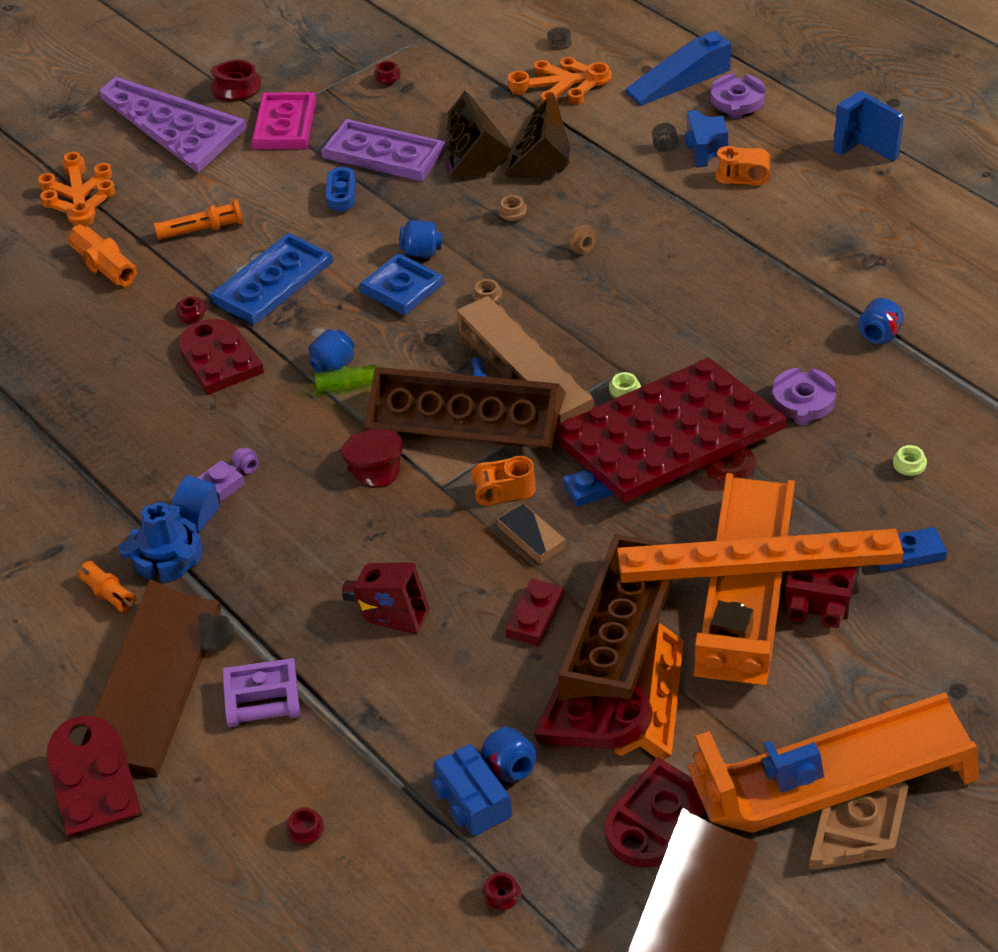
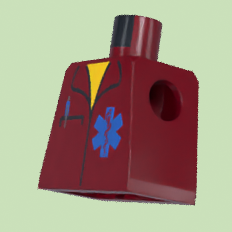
M368 563L362 569L357 581L346 580L342 587L343 600L358 602L364 620L371 624L418 634L430 609L415 563Z

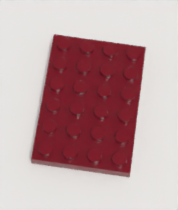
M708 357L602 405L593 407L591 410L574 418H568L563 423L556 424L553 439L625 503L785 429L787 417Z

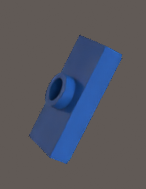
M935 527L900 533L898 536L904 552L903 562L899 564L877 565L879 572L946 560L947 550Z

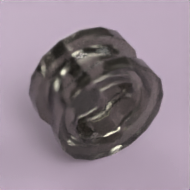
M563 27L549 30L547 33L548 46L553 50L569 48L571 45V40L569 39L571 36L570 30Z
M661 123L653 129V145L658 151L668 152L677 146V130L672 124ZM663 135H666V138L668 135L670 136L667 140H664V137H662V140L660 139Z

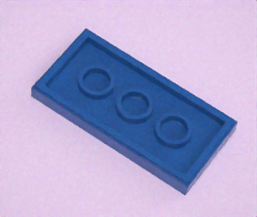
M287 233L209 294L210 303L254 326L333 262V256L331 253L291 233Z

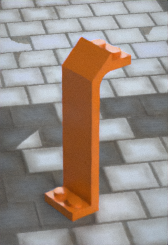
M727 473L716 541L788 536L790 518H792L795 480H788L787 484L733 478V474ZM783 572L710 577L702 633H697L693 676L767 686ZM718 600L728 603L738 602L747 608L754 609L753 628L749 639L710 634V624Z
M946 692L776 749L778 755L815 742L821 753L824 778L815 780L809 785H801L782 793L775 779L768 780L764 773L761 758L766 757L765 753L741 762L726 764L723 762L710 731L695 736L698 752L693 753L694 762L686 765L710 822L750 833L949 766L952 772L958 771L965 785L979 780L977 746L974 741L970 740L949 703V697Z

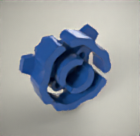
M163 502L146 505L140 512L142 529L132 530L128 540L118 545L122 559L131 558L136 574L147 581L156 578L153 565L157 567L162 582L178 579L184 576L189 568L199 563L203 553L201 537L197 533L195 523L181 517L180 506L168 505ZM143 558H151L152 562L145 561Z

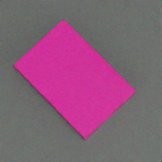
M262 93L252 138L253 149H307L317 101L316 93Z

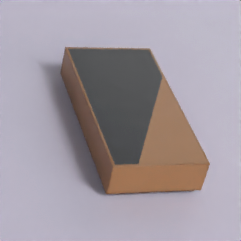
M524 503L497 518V527L539 564L544 563L566 548V539Z

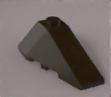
M464 91L448 111L447 131L451 133V139L446 143V148L450 150V155L446 158V167L454 178L494 172L499 165H503L507 161L511 151L504 136L471 95Z
M551 94L532 112L524 128L526 133L515 146L519 152L517 156L513 154L507 162L505 175L508 178L549 179L555 172L559 174L568 166L570 162V145L556 97Z

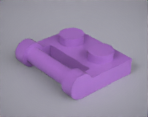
M294 658L223 668L225 712L228 728L237 727L240 722L288 715L290 719L301 717ZM287 696V701L242 708L237 707V703Z

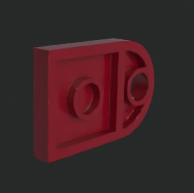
M220 319L199 321L185 329L180 336L179 346L182 358L207 395L264 373L263 364L237 327L228 321ZM202 334H210L205 337H199Z
M557 682L534 736L538 744L615 749L634 742L644 734L651 723L653 710L646 693L637 685H635L630 700L616 697L591 696L558 701ZM632 713H639L635 718L631 720H624L628 715Z
M78 716L62 723L49 740L47 761L68 838L142 816L124 747L117 730L109 722L96 716ZM78 727H85L91 731V739L85 745L78 746L70 741L71 733Z
M657 757L611 808L606 817L605 840L610 852L621 862L633 867L650 868L661 865L682 808L703 820H706L708 817L692 778ZM634 838L641 841L642 845L636 849H628L622 843L627 839Z

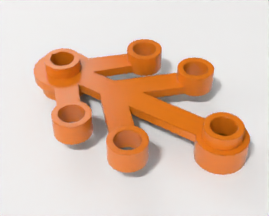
M565 57L560 60L559 68L551 65L546 60H538L534 63V74L538 76L537 78H529L528 73L524 71H514L508 75V88L514 95H523L527 92L528 88L555 85L549 91L541 94L542 103L551 94L557 100V97L574 83L582 82L578 87L571 88L568 91V102L572 105H580L584 102V94L591 88L603 86L611 81L612 72L609 66L603 62H595L587 66L577 62L572 57Z
M69 152L64 155L62 165L64 173L70 176L71 187L56 182L54 174L44 173L38 177L40 189L43 190L40 197L44 207L67 213L68 220L74 226L81 224L86 227L94 221L96 215L95 208L106 198L115 194L114 183L112 180H109L113 174L108 163H100L94 167L95 175L83 184L81 175L86 171L84 158L78 152ZM97 188L98 192L85 202V197ZM58 194L72 199L74 204L60 200Z

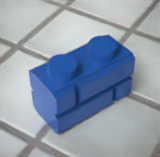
M468 744L456 750L453 755L448 754L435 761L433 764L435 778L431 780L432 787L440 800L446 798L451 804V815L459 827L465 825L472 835L477 836L490 829L492 825L496 826L510 819L512 815L511 797L473 745Z

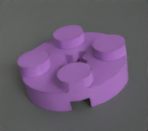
M736 74L724 75L713 82L710 92V103L716 109L727 113L728 117L740 119L744 114L752 113L764 107L765 86L761 80L751 75L745 74V79L736 78Z
M792 368L782 372L775 378L771 403L784 416L792 418L796 424L808 425L812 420L826 416L835 408L836 385L829 375L820 370L811 368V372L808 373L800 372V368ZM798 393H801V394H809V393H810V395H808V396H802V395H799Z

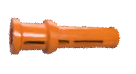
M235 199L230 204L218 207L210 205L207 211L159 223L156 222L154 226L158 241H160L161 239L211 227L212 230L217 231L220 230L221 226L234 223L242 225L244 222L238 199Z

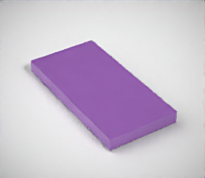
M345 119L322 148L321 153L324 159L423 181L446 150L445 141Z

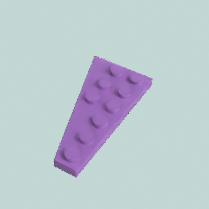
M116 76L99 90L101 99L197 173L247 129L245 119Z

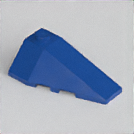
M717 31L709 32L693 39L628 86L626 94L642 106L730 71L731 43Z

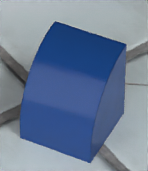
M186 475L179 484L171 504L180 506L181 517L195 523L198 534L220 507L215 484L190 475Z

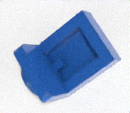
M771 740L763 743L766 757L761 758V764L768 780L775 779L781 793L801 785H809L815 780L824 778L821 753L815 742L778 755Z

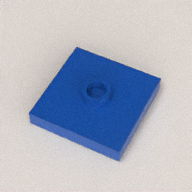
M398 253L359 284V289L366 296L406 315L444 284V276Z

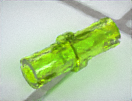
M377 364L354 368L342 366L340 370L314 373L317 393L345 388V391L352 390V387L372 384L374 369L377 367Z

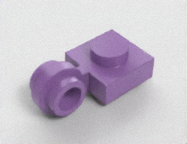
M240 448L234 452L231 458L233 465L229 466L221 460L197 478L215 484L218 501L221 502L245 485L243 473L251 474L257 469L259 459L253 450Z

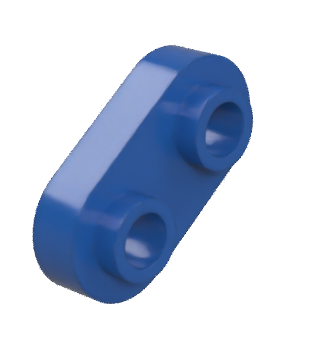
M337 167L327 174L326 202L331 210L345 212L355 204L356 176L351 168Z

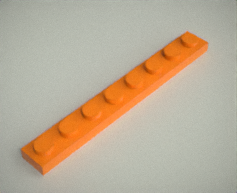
M897 529L617 548L621 583L899 564L903 562L904 555Z

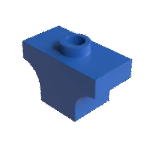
M699 110L687 111L685 143L686 147L692 150L696 167L708 166V161L717 157L718 149L728 146V130L723 116L708 117L702 115Z

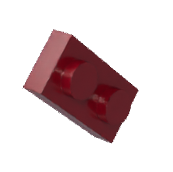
M531 578L506 627V638L539 647L564 597V587Z

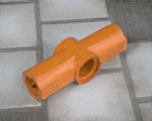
M81 224L72 228L70 235L67 237L68 243L83 256L86 265L94 274L101 272L114 284L122 285L124 288L133 283V279L137 275L136 266L121 254L112 238L103 239L88 226L84 227Z

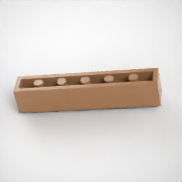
M489 296L457 310L459 334L502 378L560 384L565 390L566 395L557 424L563 423L568 418H574L594 407V400L587 390H583L575 382L573 376L568 372L566 373L557 364L555 358L542 350L536 339L530 338L523 331L521 325L517 321H513L506 314L504 308L501 305H497Z

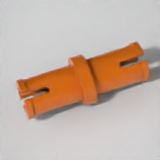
M87 561L81 565L89 574L87 575L81 569H78L77 577L93 589L96 597L100 600H107L119 612L125 613L132 609L123 600L126 599L134 605L136 596L120 585L119 579L115 575L105 573L92 561Z

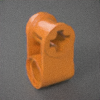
M724 146L718 149L717 159L719 160V168L715 172V178L718 182L723 184L760 186L769 180L770 155L766 150Z
M515 456L499 461L482 462L471 470V480L476 484L477 488L475 490V499L480 505L493 506L498 503L525 500L536 492L534 465L528 457ZM485 471H486L487 474H488V479H485V475H484V472H485ZM488 489H490L491 492L490 497L487 494Z

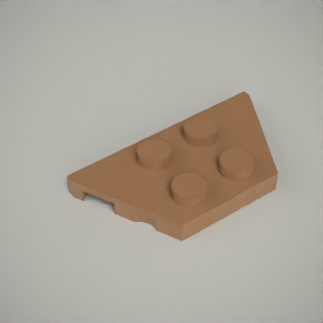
M900 782L822 809L810 857L809 869L816 870L894 857L909 786L904 782Z

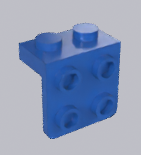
M861 90L837 105L833 151L842 156L858 144H862L885 158L895 161L898 159L904 121L902 113Z

